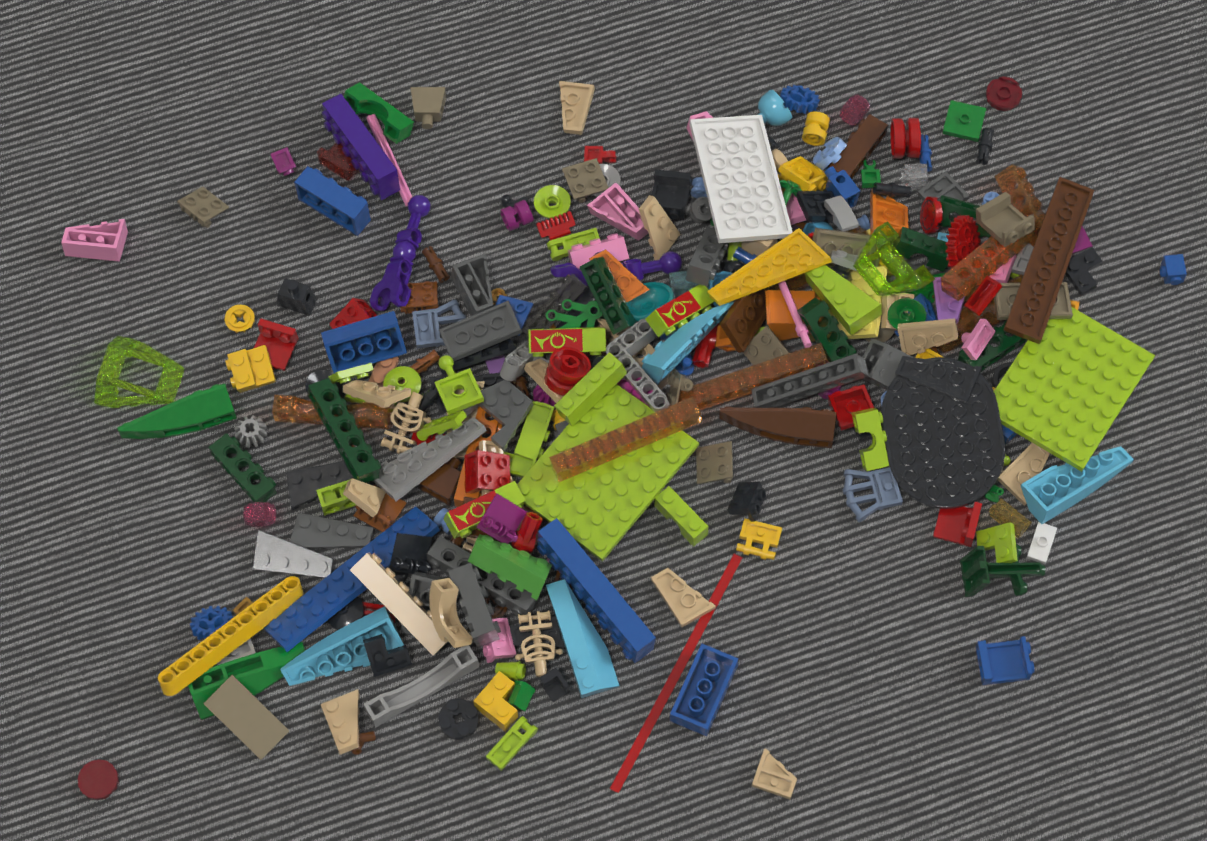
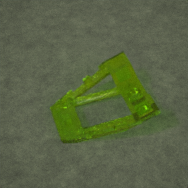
M888 221L877 227L871 234L854 262V268L878 296L912 292L924 288L933 282L935 278L924 265L913 270L892 245L899 237V234ZM876 243V251L867 255ZM880 258L896 279L888 283L873 265L872 261Z
M117 336L108 344L98 372L94 403L111 408H120V406L125 405L133 407L138 404L158 405L173 403L184 368L136 339ZM126 357H134L163 367L156 391L118 379ZM117 387L147 397H117L119 392Z

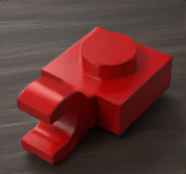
M585 146L584 162L597 158L599 164H603V161L616 163V151H604L603 146Z

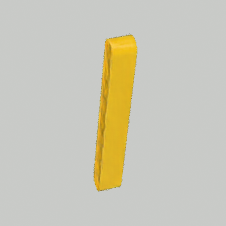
M290 576L284 579L164 669L158 675V681L163 694L174 696L266 627L273 619L281 615L289 606L304 595L299 578Z

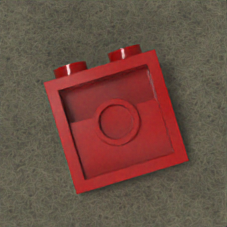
M865 384L856 385L850 389L836 391L828 395V404L831 411L836 412V420L841 431L854 427L852 412L874 408Z

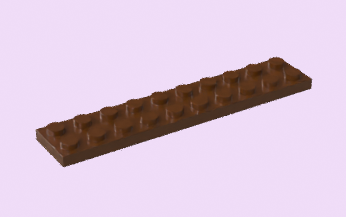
M1059 177L1003 329L1004 331L1040 344L1095 190Z

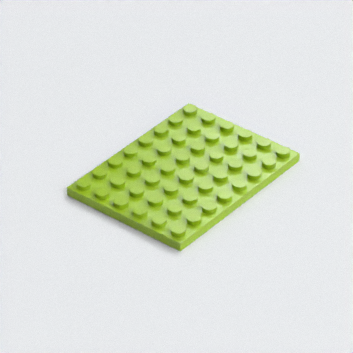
M1071 307L1073 313L1071 319L1048 320L1040 344L1027 340L994 390L1002 425L1082 472L1155 355Z
M616 384L573 427L570 424L566 426L517 486L526 500L524 504L549 523L557 518L579 545L603 562L699 446V442L663 416L657 415L650 407Z

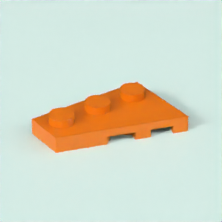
M606 249L589 258L591 261L594 258L604 257L626 303L650 290Z

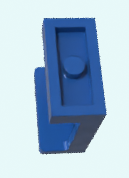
M1025 636L1015 641L986 644V640L978 641L975 648L982 685L1030 680L1035 669L1033 661L1029 659L1031 647L1030 643L1026 642Z

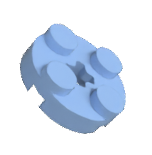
M834 137L824 144L826 148L823 151L819 149L813 158V163L818 168L824 170L831 162L835 164L841 158L840 153L847 146L841 138Z

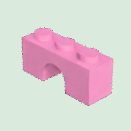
M618 233L608 235L605 240L600 241V238L590 240V244L584 246L576 244L571 246L572 249L567 250L570 263L574 264L577 268L589 262V258L594 256L595 253L605 249L618 261L629 259L624 237L618 236Z

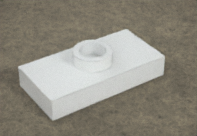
M1038 522L1027 559L1046 564L1056 534V527Z

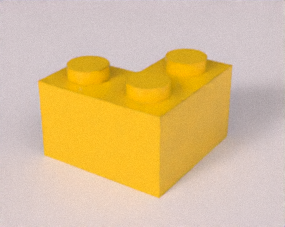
M499 671L475 698L474 706L480 713L506 732L518 718L517 709L507 702L513 692L515 683Z

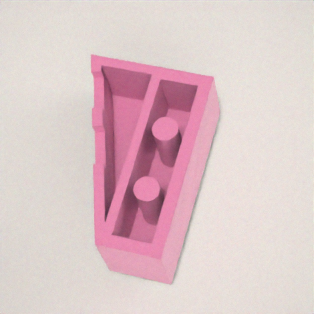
M614 183L587 205L592 215L638 241L648 234V230L644 228L638 206L617 183Z
M119 219V222L114 223L101 222V225L95 226L87 224L65 228L61 242L65 256L120 262L128 234L125 219Z

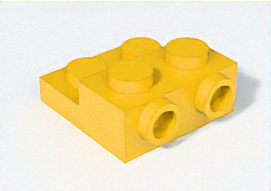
M801 156L779 167L778 172L783 174L785 178L797 183L802 191H823L826 188L828 178L824 171Z
M266 345L227 354L228 360H225L228 371L232 370L233 377L230 378L233 389L236 388L242 393L276 382Z

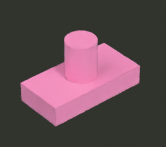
M980 319L971 333H963L961 339L964 344L961 348L971 360H977L996 331L986 319Z

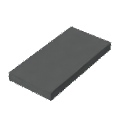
M506 301L441 328L439 332L449 356L452 357L453 361H457L522 333V330L509 301Z

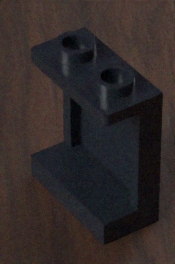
M655 169V182L651 196L656 198L670 219L684 220L692 189L691 173Z

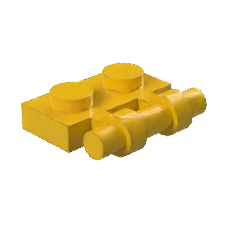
M744 518L739 539L746 540V544L738 543L736 551L743 552L744 555L748 556L749 554L760 556V559L764 560L767 558L774 560L776 552L769 551V547H778L782 527L758 521L751 522L750 519ZM752 542L763 544V549L752 547Z

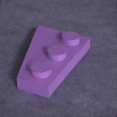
M971 275L933 278L937 320L955 318L956 324L958 323Z

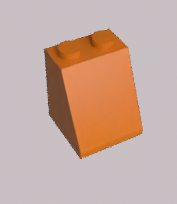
M781 290L765 291L767 325L779 341L797 338L796 325ZM789 290L797 310L813 298L822 301L814 291ZM823 317L819 318L818 323L822 321Z

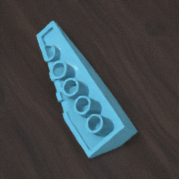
M731 301L710 309L683 325L668 337L665 342L660 341L654 348L655 352L652 355L648 353L642 360V369L658 385L725 317L734 302Z
M1120 446L1092 456L1082 472L1068 463L1058 467L1057 465L1051 466L1021 484L1028 509L1041 524H1044L1100 488L1131 464L1134 459Z
M566 580L547 584L546 588L581 698L619 687L608 648Z
M384 606L322 639L295 657L280 670L289 686L315 680V677L331 676L334 672L342 670L346 672L362 665L363 667L370 666L363 643L364 639L382 634L387 651L403 646L404 643L389 612Z

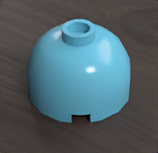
M769 90L760 98L758 102L760 113L758 115H762L764 123L767 122L771 126H781L792 119L788 107L785 108L783 105L784 101L774 90Z

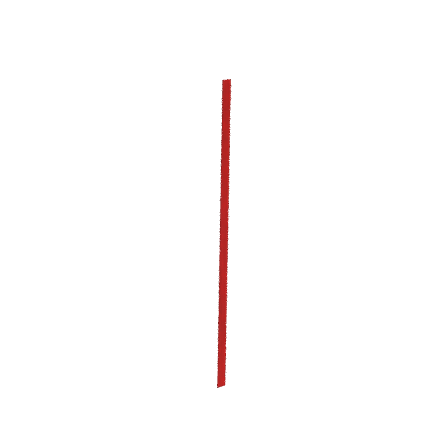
M733 554L709 600L716 607L743 558L739 555ZM715 609L701 616L613 781L610 787L611 790L617 793L620 792Z

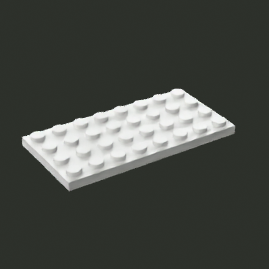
M762 115L690 119L689 125L718 243L783 239L791 234L793 231Z

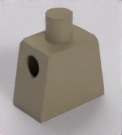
M411 87L415 121L422 122V128L431 129L433 122H439L442 119L446 102L445 87Z

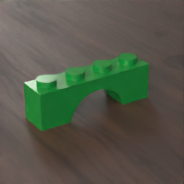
M359 82L345 90L344 98L356 114H375L384 124L383 135L394 143L398 144L411 135L414 121Z

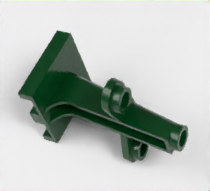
M1017 544V561L1013 563H987L984 546H976L960 560L965 597H973L989 585V578H1010L1014 594L1022 596L1027 592V583L1023 582L1022 577L1044 576L1045 566L1041 563H1019L1021 547Z

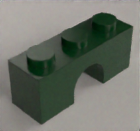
M902 227L894 238L893 254L907 259L917 253L926 255V266L940 271H944L949 263V260H946L948 253L945 251L948 249V246L945 245V241L906 227Z

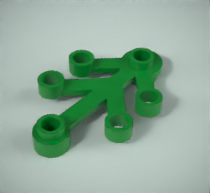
M570 299L562 301V308L566 311L571 309L582 311L583 313L577 317L558 313L553 309L546 312V318L549 321L568 322L560 328H580L581 323L587 319L586 328H592L595 325V320L602 316L596 301H590L585 305L572 302ZM566 301L571 303L570 308L564 307ZM592 307L597 308V312L595 314H592L590 312V309ZM549 312L555 313L553 319L548 318Z

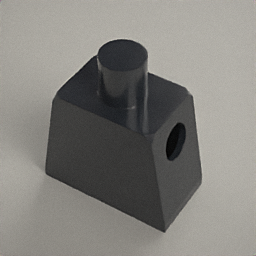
M287 278L283 280L277 295V306L308 316L311 315L317 301L310 286Z

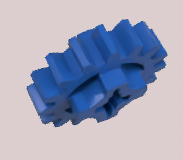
M801 85L787 86L782 89L780 94L785 108L788 107L790 111L796 110V113L806 114V111L809 113L813 110L816 111L820 101L818 99L819 95H815V91H811L809 88L804 89Z
M218 605L213 609L212 606H209V609L202 608L201 613H195L196 617L191 618L192 623H190V627L194 637L197 636L198 640L206 639L230 621L233 616L231 611H227L226 607L220 609Z

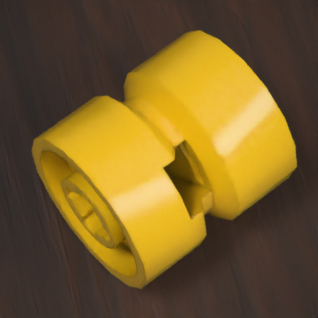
M821 112L808 113L802 140L813 146L823 145L826 140L830 118Z

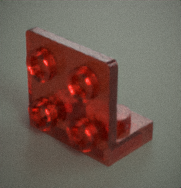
M335 143L330 150H325L321 147L317 151L319 163L340 177L349 181L359 170L353 167L351 157L345 156L341 143Z

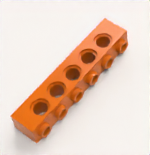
M480 406L478 407L475 419L485 426L487 431L483 434L488 433L490 436L484 438L480 435L479 438L468 445L466 454L479 450L480 441H492L491 437L503 427L495 419L487 420L486 418L491 415ZM465 459L454 496L456 507L463 505L464 497L478 498L482 496L481 490L473 494L465 493Z

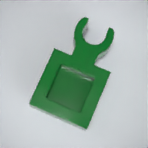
M864 160L863 169H861L862 188L876 187L873 185L875 182L881 183L880 169H875V160H873L872 165H867L866 160Z

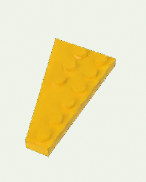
M798 228L707 292L721 306L831 263L832 260L827 253Z

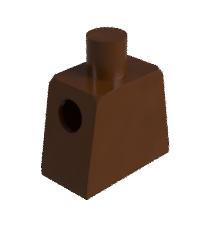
M452 457L447 464H443L433 474L424 479L418 485V488L450 506L454 499L461 474L457 470L461 462L457 458Z

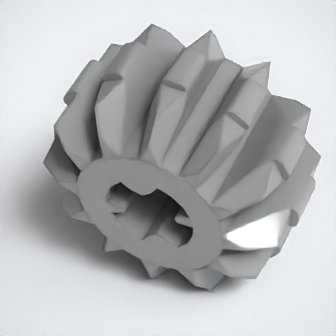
M252 415L250 419L245 416V421L238 420L239 426H235V437L241 445L246 444L250 448L251 444L257 447V442L264 443L263 437H267V431H265L267 426L261 418L256 419Z

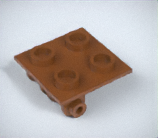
M437 281L408 283L411 295L407 305L400 307L401 312H405V314L412 313L414 307L416 311H418V307H421V310H424V307L425 310L438 308Z
M385 492L379 511L374 517H371L357 505V511L353 516L384 532L393 525L407 502L401 499L395 501Z

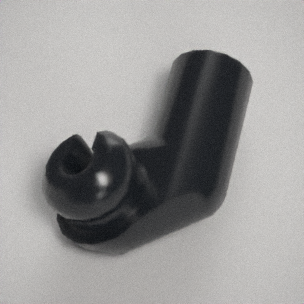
M509 195L501 197V205L504 208L508 206L514 207L515 203L525 200L528 205L529 202L526 196L518 200L511 199Z

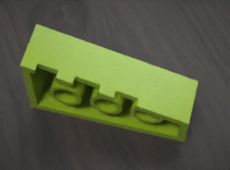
M827 265L805 272L806 282L819 298L827 303L830 311L850 335H853L882 315L880 303Z

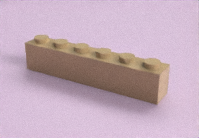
M366 553L350 571L432 655H435L447 642L443 643L439 638L430 610L426 611L422 607L423 602L417 596L412 597L408 593L410 589L402 581L399 583L394 578L396 575L390 568L387 567L385 569L380 564L382 560L375 553Z

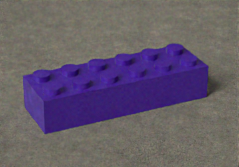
M339 94L323 102L322 115L325 119L324 126L326 130L332 132L335 142L342 146L345 156L351 158L353 167L356 170L359 169L363 181L370 184L372 193L378 195L380 200H383L400 191L396 167L343 95Z

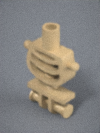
M412 392L408 405L398 402L396 406L395 404L390 405L389 408L394 409L391 413V421L400 430L398 434L385 430L384 434L393 438L391 441L384 437L381 442L382 447L389 448V451L397 449V454H401L412 448L406 447V442L416 445L415 441L405 438L406 432L416 433L423 428L425 422L430 423L432 421L430 417L426 418V412L418 409L423 395ZM401 411L405 413V417L401 415ZM397 417L403 420L402 425L398 423ZM412 417L419 418L418 420H411L413 419ZM410 424L417 425V426L414 427V428H409V427H410V426H409Z
M550 610L541 613L537 611V615L532 616L531 612L525 615L518 614L519 625L529 622L528 626L519 627L520 632L532 631L533 636L523 640L521 644L522 654H517L515 659L520 660L524 658L526 664L534 663L536 677H541L547 673L546 661H553L555 654H563L562 649H555V641L552 637L540 633V630L552 628V622L541 624V620L551 621ZM538 619V624L532 625V620ZM541 640H547L551 645L542 643ZM534 641L533 645H530L527 648H525L528 642ZM542 648H544V649H549L551 652H549V651H542V650H543ZM531 650H534V651H535V652L530 653L529 655H527V653H528L529 651H531Z

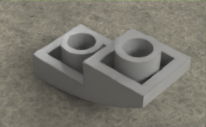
M841 195L825 200L824 206L833 215V223L841 231H849L859 227L852 209Z

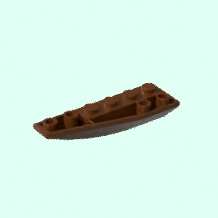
M810 407L720 408L719 419L739 429L774 441L832 449L836 412H832L829 409L813 410Z

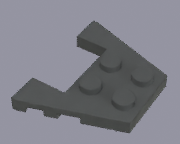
M507 380L481 390L484 402L463 409L468 416L480 406L504 426L491 437L492 442L502 451L507 449L508 442L511 438L513 439L516 429L520 423H523L533 406V401Z

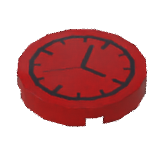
M927 197L922 204L920 222L925 233L935 234L939 230L937 226L942 221L943 211L940 201H937V197Z

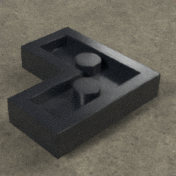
M798 191L796 195L807 222L825 221L826 214L823 209H826L824 202L835 197L832 191Z
M1093 247L1070 258L1065 275L1080 296L1097 287V283L1089 271L1102 265L1103 261Z
M382 634L363 640L374 677L412 665L406 645L387 651Z

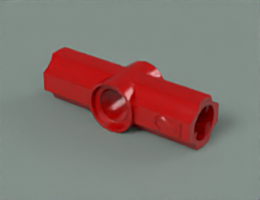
M720 322L696 346L692 364L699 368L708 367L710 364L712 351L716 346L717 326Z
M526 512L519 531H516L518 539L516 542H512V548L528 553L533 551L542 517L533 512Z

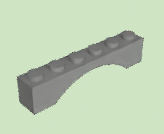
M469 645L463 646L452 652L437 666L416 680L398 689L380 694L363 704L365 711L376 728L479 668L478 659Z

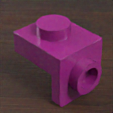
M288 147L270 154L278 175L283 173L286 176L294 172L293 169L297 166L293 162Z

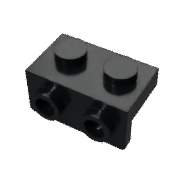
M760 481L738 483L727 509L730 515L748 514L751 522L756 521L762 504L766 499V491L763 489Z

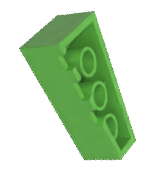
M479 534L468 559V562L489 574L495 572L503 582L511 581L516 584V589L524 592V590L532 593L531 597L535 600L538 599L552 567V564L543 558L533 557L526 551H519L507 543H500L491 536Z

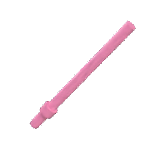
M782 281L778 285L796 325V333L798 337H801L804 347L809 348L812 346L808 336L809 331L797 312L786 282Z

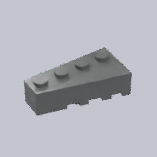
M471 563L448 571L452 582L459 589V602L477 648L499 640L498 633L501 630L498 622H493L491 617L494 611L491 603L487 604L484 597L488 595L484 585H479L478 579L481 577L477 567L473 568Z

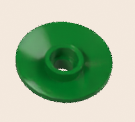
M903 298L891 304L888 309V320L898 330V324L925 321L926 311L918 301Z

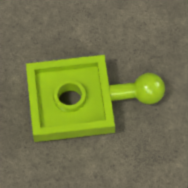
M448 355L442 356L438 364L442 370L446 371L448 377L434 383L448 415L484 402V397L471 369L469 368L455 374L452 368L454 365L452 357ZM458 389L464 390L461 394L454 393Z

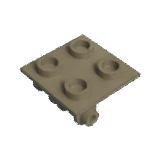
M597 158L562 168L573 199H576L579 203L585 202L586 196L608 189Z
M203 186L177 201L183 212L187 213L194 221L198 220V223L206 228L210 227L212 223L210 219L229 209L228 205Z
M768 326L751 340L743 352L764 379L791 356Z
M673 369V374L669 375L668 383L671 386L670 391L666 393V397L671 406V411L676 413L680 390L690 391L693 388V382L685 375L680 374L676 369Z
M732 441L696 448L697 484L717 480L731 483L733 479Z

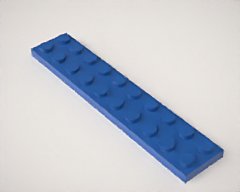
M415 506L296 600L276 619H273L264 627L265 631L288 652L367 589L350 571L366 553H375L382 560L380 564L385 569L389 568L397 533L432 537L440 531L438 525Z

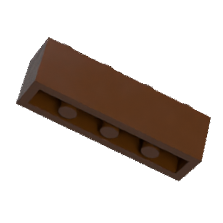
M871 114L866 119L863 118L858 125V130L850 134L846 148L840 153L841 158L835 164L831 162L828 168L833 166L837 173L845 170L850 178L853 179L863 166L864 160L869 158L887 134L888 124Z

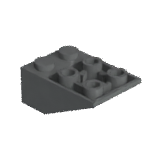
M872 338L863 355L869 376L861 380L888 390L889 385L896 377L895 372L902 356H912L889 344Z

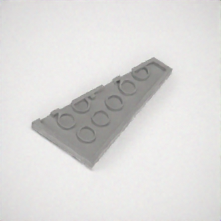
M473 417L463 422L462 426L452 430V432L444 436L442 434L435 436L436 440L428 444L425 441L399 454L397 459L389 463L387 460L380 463L379 478L373 480V482L392 499L398 501L487 430L482 423Z

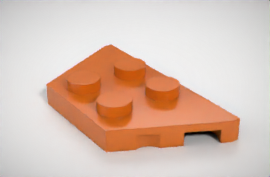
M872 188L870 193V235H897L902 227L908 228V207L896 202L889 196L885 199L878 194H873Z

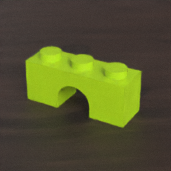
M876 408L852 412L855 432H869L872 436L871 445L866 449L859 450L863 469L870 471L889 466L885 447L887 436L881 427V423H883L882 413L878 412Z
M670 486L657 495L654 503L655 508L667 520L671 518L676 522L681 530V534L693 547L708 535L709 526Z

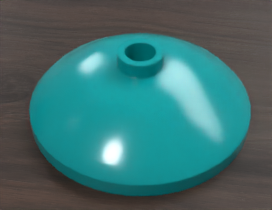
M660 282L643 283L650 290L627 302L635 321L638 322L641 319H646L654 310L673 300L674 294L670 286Z

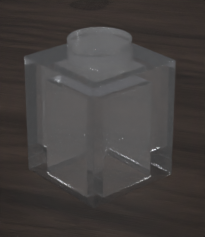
M905 164L904 171L900 172V181L904 182V186H911V189H922L928 183L927 164Z

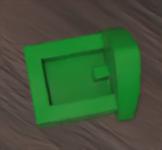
M513 680L515 687L508 703L519 711L525 712L535 689L526 682Z

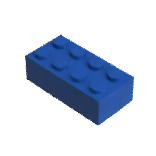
M307 166L294 182L300 201L356 236L371 221L366 199L362 196L357 197L349 188L338 185L334 179L323 176L318 169H312Z
M395 311L321 332L333 373L368 363L373 364L407 353Z
M701 643L671 710L670 721L707 736L738 667L739 658Z

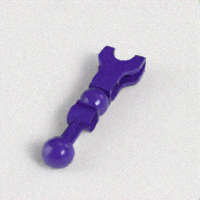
M415 195L408 202V211L411 216L407 229L398 232L396 245L393 248V257L390 258L382 280L373 288L370 297V305L375 311L387 309L390 302L397 307H403L409 301L411 290L408 287V281L412 271V262L416 257V249L419 247L418 244L422 239L418 226L420 219L428 215L431 210L430 201L423 195Z
M672 251L664 253L660 260L642 263L641 259H630L621 263L638 280L644 279L643 274L662 271L665 274L673 275L682 268L681 256ZM569 262L553 265L550 268L553 276L567 277L569 279L567 288L555 294V302L562 304V301L565 299L577 302L589 287L581 269Z

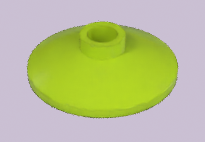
M548 185L541 188L534 197L536 211L541 216L549 219L551 217L554 219V216L558 217L559 214L566 213L571 205L569 193L557 185Z
M400 366L387 373L383 386L392 385L395 386V390L401 391L404 388H410L411 395L412 392L419 394L421 378L414 369ZM399 380H405L403 384L398 383ZM411 396L398 402H408Z

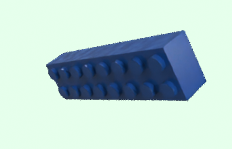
M556 518L539 530L537 539L538 551L543 556L546 555L552 568L555 571L558 570L562 574V580L565 579L567 584H570L574 589L573 593L575 596L585 602L587 611L599 619V625L603 630H608L611 634V640L616 645L619 644L622 647L624 656L636 663L654 649L656 637L561 522Z

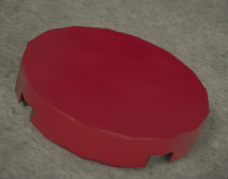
M1003 76L990 81L985 96L991 107L1001 111H1008L1019 105L1023 92L1016 80Z
M100 759L85 764L79 771L77 778L78 787L87 798L97 801L108 798L117 789L119 783L118 772L114 766L108 761Z

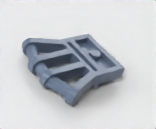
M452 300L436 309L412 312L417 349L433 346L439 347L440 345L445 346L443 339L440 338L439 325L455 323L466 318V315L460 310L457 300ZM449 310H452L455 314L451 316L438 317L439 315Z
M890 467L870 472L851 469L844 470L845 483L842 491L847 498V507H850L857 516L856 520L858 522H862L877 510L902 505L903 501L900 490ZM853 478L869 479V482L852 485ZM872 488L873 494L854 498V492ZM866 502H876L864 511L858 506V504Z

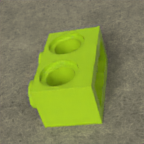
M349 480L316 490L324 516L356 506L354 502L343 495Z

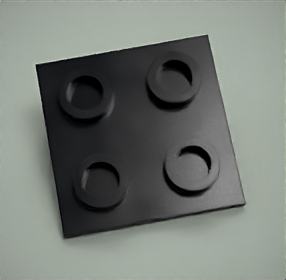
M397 533L389 568L393 572L411 574L417 571L422 573L429 572L431 564L427 562V553L430 550L432 537Z

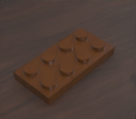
M767 288L736 299L720 323L738 353L746 350L767 317L765 295Z

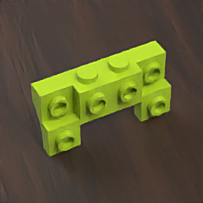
M533 401V406L524 419L525 422L514 453L511 454L503 451L504 454L510 456V474L523 478L535 464L536 459L542 456L544 449L541 448L543 441L546 442L550 431L547 428L555 408L554 406Z

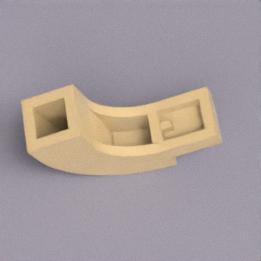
M450 578L434 580L431 583L429 602L432 621L439 638L443 643L450 642L454 648L471 645L473 638L462 626L457 615L458 587Z

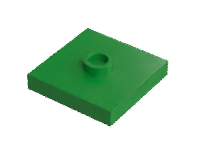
M951 100L942 134L978 142L986 108Z

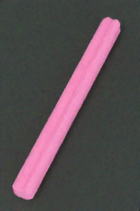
M369 115L366 118L376 142L397 169L400 185L399 193L405 206H408V202L412 198L411 192L387 139L383 135L376 115Z

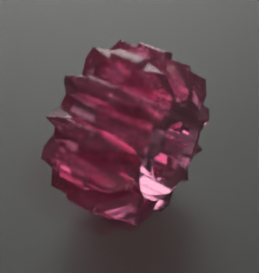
M856 94L843 105L839 116L845 123L854 126L866 116L870 109V104L864 97Z
M268 502L249 503L244 506L243 511L245 524L257 528L271 526L275 523V506Z

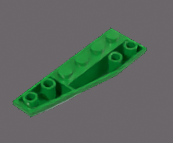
M216 384L210 389L195 391L191 395L131 422L124 423L122 426L117 427L121 438L125 439L165 438L201 431L235 420L237 417L226 385Z
M299 642L288 652L282 647H277L210 668L188 685L200 719L203 720L214 716L203 703L231 675L253 696H256L284 677L280 669L305 651L303 643Z

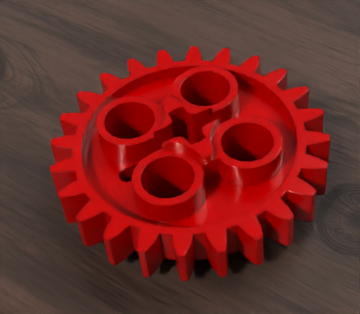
M961 215L954 218V222H951V228H948L949 235H946L948 242L945 243L948 246V249L945 251L948 253L946 260H949L948 267H951L950 271L953 272V275L957 276L969 275L971 273L978 250L981 249L978 246L981 239L978 238L980 232H977L976 220H973V217L969 215Z

